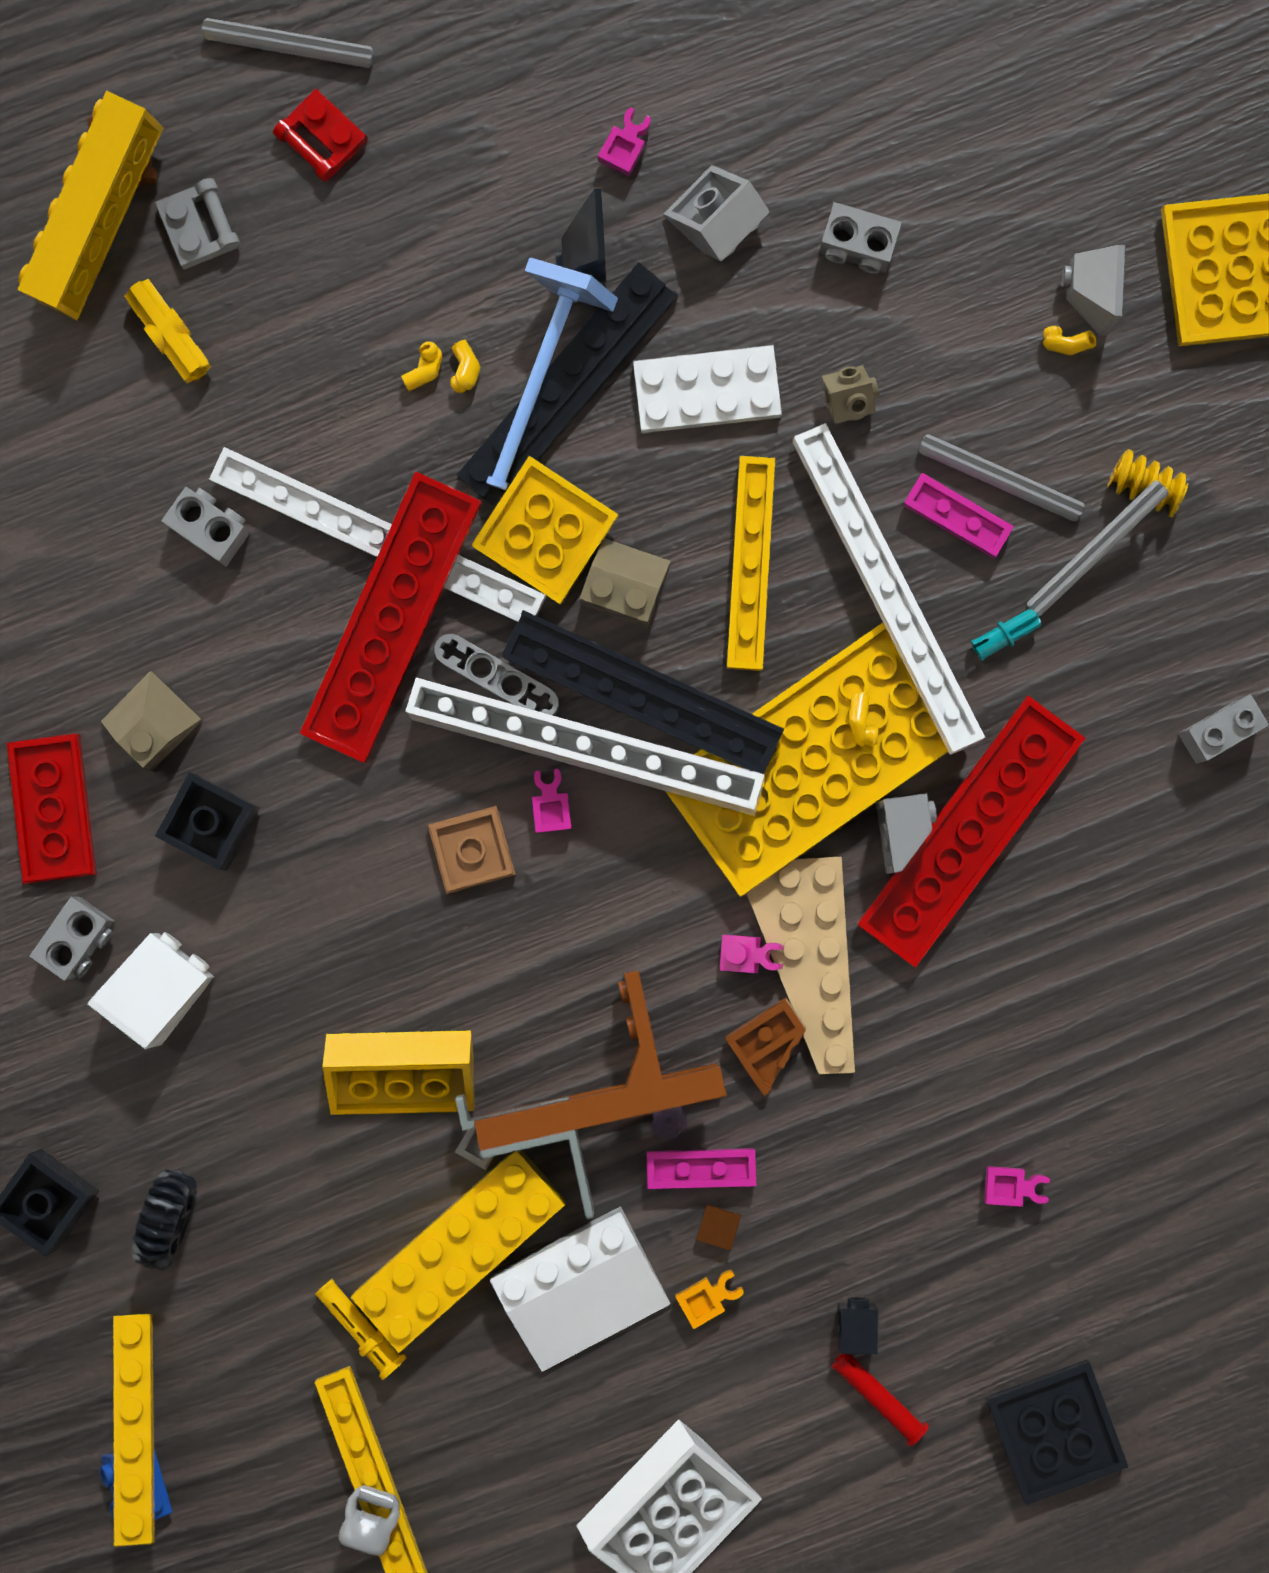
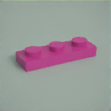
M921 473L902 505L993 559L998 555L1014 527L924 473Z
M755 1148L647 1151L648 1189L756 1186Z

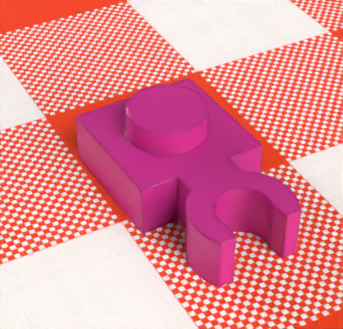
M632 107L624 115V129L621 130L613 126L598 155V162L628 177L645 147V141L638 137L645 135L649 131L651 124L650 116H646L644 122L640 125L633 124L631 122L634 117V109Z
M554 769L555 779L551 784H544L541 781L540 771H535V784L542 791V796L532 797L536 833L572 829L568 793L557 794V788L562 781L559 769Z
M722 935L720 971L758 973L759 963L768 970L783 969V964L773 963L770 960V953L773 950H784V945L768 943L760 948L761 937Z
M986 1166L984 1203L1023 1207V1196H1028L1039 1204L1047 1203L1049 1198L1044 1195H1036L1035 1186L1041 1182L1050 1183V1179L1044 1175L1036 1174L1027 1180L1024 1179V1169Z

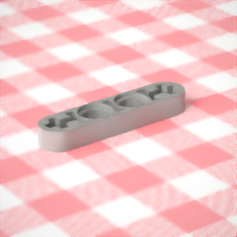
M445 634L436 641L434 647L435 655L439 662L447 668L510 704L536 711L537 704L527 698L526 705L520 703L527 695L529 685L531 684L536 687L531 691L533 695L538 698H543L545 694L550 696L549 703L552 705L550 711L543 709L541 713L552 716L557 713L559 708L558 697L547 686L458 635ZM453 642H457V650L467 656L469 649L474 651L467 659L464 670L459 668L463 663L461 659L455 656H451L448 660L444 658L446 654L442 649L444 644L450 646ZM481 658L487 659L492 665L491 673L485 678H478L472 673L473 663ZM509 676H516L522 681V690L515 696L507 695L502 690L503 681Z

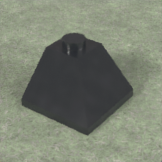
M594 189L562 236V250H555L556 265L591 275L597 281H607L601 189Z

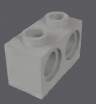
M834 202L819 253L824 254L826 259L835 263H845L848 261L858 264L861 270L869 273H879V271L886 273L902 222ZM838 230H844L850 234L851 239L841 242L834 237L833 233ZM871 240H877L884 245L885 249L875 252L868 247L867 243Z
M185 486L161 522L227 567L250 534L243 526L246 520L230 508L223 512L215 507L214 504L217 500L201 488H198L195 493ZM195 506L201 507L199 519L194 522H187L186 514L188 510ZM223 526L230 527L229 538L223 542H216V531Z
M1249 694L1178 733L1194 762L1198 764L1208 761L1269 726L1254 698Z
M71 896L29 957L64 981L75 980L76 977L80 979L90 968L92 960L89 958L97 947L100 949L104 947L111 938L113 931L110 928L115 920L83 898ZM84 916H88L93 922V929L87 936L83 935L79 929V922ZM63 946L69 947L72 952V959L67 965H63L58 958L59 950Z

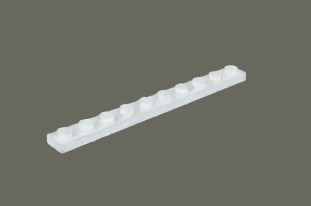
M826 423L794 436L792 442L949 754L952 755L982 741L985 736Z
M225 447L209 478L212 482L375 557L378 556L392 525ZM460 555L444 587L516 622L519 621L522 610L537 616L546 598L545 594Z

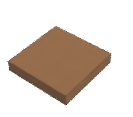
M497 806L428 825L446 894L516 875Z

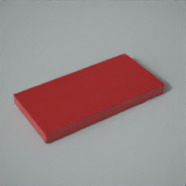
M75 733L6 743L23 884L97 875L80 734Z

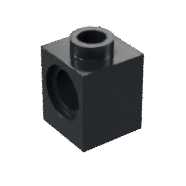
M849 1297L847 1298V1303H838V1349L841 1354L878 1355V1309L875 1304L869 1303L868 1298Z

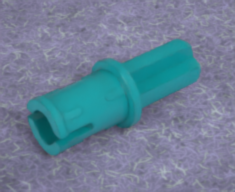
M1028 609L1005 623L999 621L996 628L975 640H971L970 643L976 654L979 653L978 658L983 661L986 657L1006 646L1013 647L1014 641L1039 628L1041 621L1033 609Z

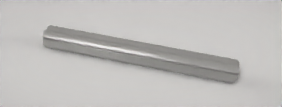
M206 18L203 21L202 35L206 40L366 68L372 66L374 51L370 46Z
M925 435L919 446L920 454L1073 522L1079 520L1084 511V503L932 435Z
M1157 480L1152 482L1027 602L1028 608L1033 609L1038 616H1041L1168 495L1169 492L1165 486Z

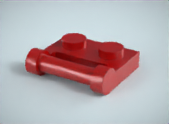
M317 89L287 118L279 121L272 132L279 141H286L316 170L315 174L323 182L328 181L368 141L366 135ZM302 125L332 156L324 159L295 131Z

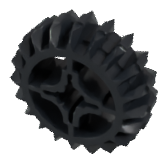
M167 1169L158 1174L152 1188L149 1189L146 1200H144L133 1236L132 1258L136 1263L153 1270L155 1268L164 1270L171 1265L185 1237L195 1204L197 1184L194 1177L188 1176L181 1171Z

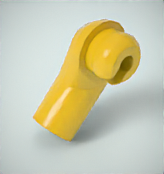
M1050 326L1043 330L1044 341L1042 343L1049 351L1070 356L1096 346V337L1090 330L1072 337H1062V329L1059 326Z
M461 340L451 347L459 362V367L456 371V376L451 378L450 385L459 394H463L466 390H471L475 386L481 369L467 340Z
M425 342L420 346L419 353L421 355L418 368L401 376L409 392L433 381L438 376L443 358L441 350L434 342Z
M854 693L851 697L849 722L854 740L862 747L864 745L875 746L878 739V729L876 727H866L869 696L865 693Z

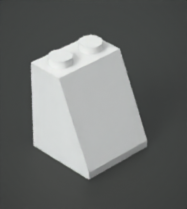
M166 932L162 936L159 933H150L91 998L88 1005L144 1049L156 1047L164 1043L214 976L207 971L210 966L203 959L195 954L189 957L179 950L182 944Z

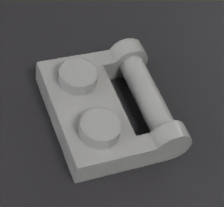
M213 178L201 180L191 188L155 202L180 265L184 270L232 251L240 245L238 236L235 232L231 231L217 197L218 187ZM203 199L219 236L213 242H210L195 206L196 202Z

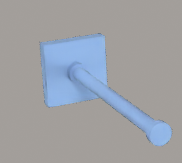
M529 258L525 272L549 291L557 294L559 300L493 476H488L486 481L487 484L505 491L508 483H506L507 476L572 303L580 301L614 311L618 300L614 294L591 275L534 258Z

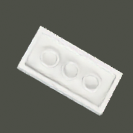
M773 345L633 361L641 434L781 418L782 413Z

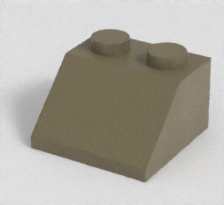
M604 538L589 570L580 596L581 606L648 628L671 561Z

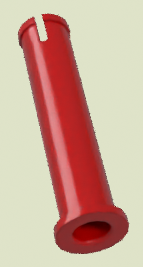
M840 1354L835 1359L836 1362H833L831 1367L907 1439L906 1443L909 1447L913 1446L923 1437L929 1425L926 1422L921 1423L851 1354Z

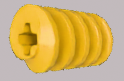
M1130 449L1126 450L1119 458L1107 488L1113 482H1116V494L1120 495L1128 487L1130 488L1129 500L1133 501L1139 493H1142L1152 482L1157 480L1165 486L1169 493L1156 506L1155 511L1159 512L1167 504L1169 505L1168 517L1172 518L1180 507L1188 489L1189 483L1186 484V474L1180 472L1172 479L1173 469L1167 466L1159 473L1160 463L1158 461H1153L1146 468V456L1140 455L1133 462V451Z

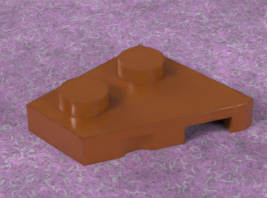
M784 998L726 1035L725 1039L763 1096H765L771 1090L773 1082L790 1058L792 1050L805 1033L806 1027L787 998Z

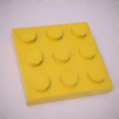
M529 456L471 546L561 605L619 517V514Z

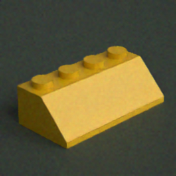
M471 1031L326 1034L322 1068L331 1115L458 1112L455 1098L463 1094L466 1097L468 1111H474V1054Z

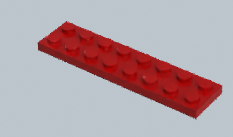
M415 471L299 734L358 761L367 763L482 504L481 500Z
M1029 695L1026 696L939 812L937 822L932 823V831L904 869L892 875L856 925L912 967L916 968L1086 738Z

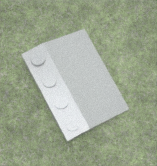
M621 1206L494 1272L490 1278L507 1315L542 1372L671 1304Z
M678 1419L576 1526L590 1552L617 1573H692L762 1498L701 1437Z

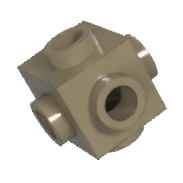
M863 365L845 367L839 372L822 376L826 407L835 424L847 420H859L866 415L876 413L874 399L879 398L878 385L875 377L869 378Z

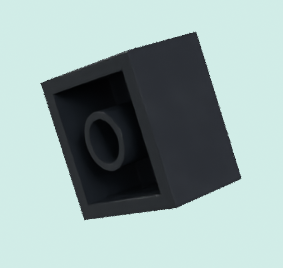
M189 772L155 837L218 870L227 871L260 807L197 774Z
M40 1149L31 1152L0 1193V1225L46 1257L58 1250L99 1190L44 1150Z

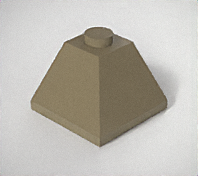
M150 671L101 722L115 741L143 768L153 771L202 719L156 674Z

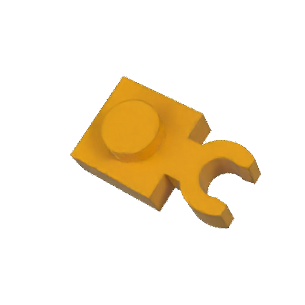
M732 1270L723 1272L719 1276L717 1283L713 1286L708 1278L705 1277L675 1295L693 1329L725 1312V1308L721 1303L722 1300H736L743 1295L744 1290L742 1287H738L734 1291H729L725 1288L726 1281L735 1276Z

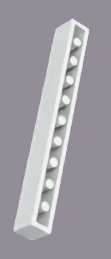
M419 678L415 679L405 711L414 721L755 816L764 785V774Z

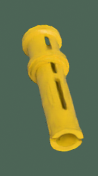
M333 1278L314 1294L360 1345L358 1348L359 1354L362 1357L367 1356L380 1371L379 1377L382 1381L407 1359L405 1354H399L379 1330L376 1331L337 1286Z

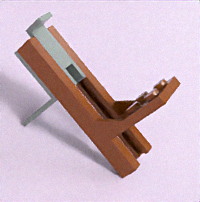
M638 970L625 972V980L618 982L623 1004L630 1003L633 1016L626 1017L631 1040L638 1039L639 1041L626 1083L479 1115L471 1119L465 1094L458 1095L455 1098L462 1131L472 1128L476 1129L482 1158L569 1139L586 1219L594 1218V1205L577 1129L727 1096L721 1068L717 1063L661 1075Z

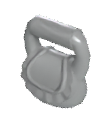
M366 1485L356 1488L347 1500L345 1521L339 1531L340 1544L367 1554L383 1555L388 1547L390 1534L396 1527L400 1517L399 1501L396 1496ZM357 1500L390 1509L391 1513L385 1519L382 1516L378 1517L366 1513L364 1510L360 1511L357 1509Z

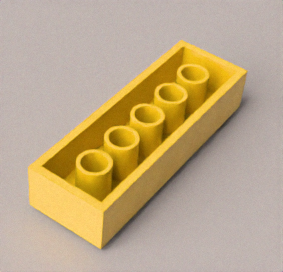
M107 90L103 99H99L93 108L91 126L88 132H84L79 139L77 146L78 155L74 164L68 166L63 175L62 183L64 186L58 198L51 202L48 209V222L44 231H40L37 234L33 243L34 253L29 264L23 266L18 277V291L76 321L81 314L139 185L143 171L147 167L164 129L145 108Z
M523 1150L513 1151L353 1293L351 1298L399 1353L565 1206L566 1199Z

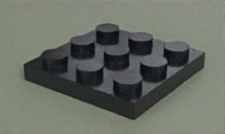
M1087 1359L985 1397L1025 1505L1129 1467L1092 1366Z

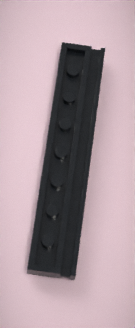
M638 262L612 293L618 298L614 311L599 308L548 367L507 476V489L527 458L531 456L537 461L541 459L677 300L678 294L666 287L664 282ZM520 401L457 473V477L490 503L493 508H496L506 491L487 484L486 481L488 476H493Z
M522 610L521 617L517 625H515L501 655L502 659L738 767L760 774L765 773L784 731V728Z

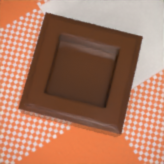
M706 1203L696 1240L731 1251L741 1214Z

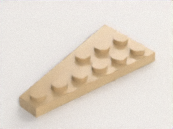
M842 857L795 859L746 895L766 944L780 943L784 945V950H773L770 955L774 963L783 964V969L777 970L791 1006L806 1027L803 1038L817 1073H855Z

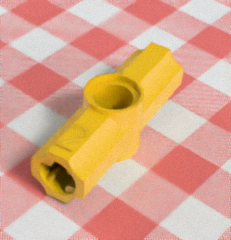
M149 279L139 281L131 286L124 297L138 318L146 326L144 330L160 352L167 355L187 384L203 377L212 366L198 345L190 337L192 335L175 310L169 308Z

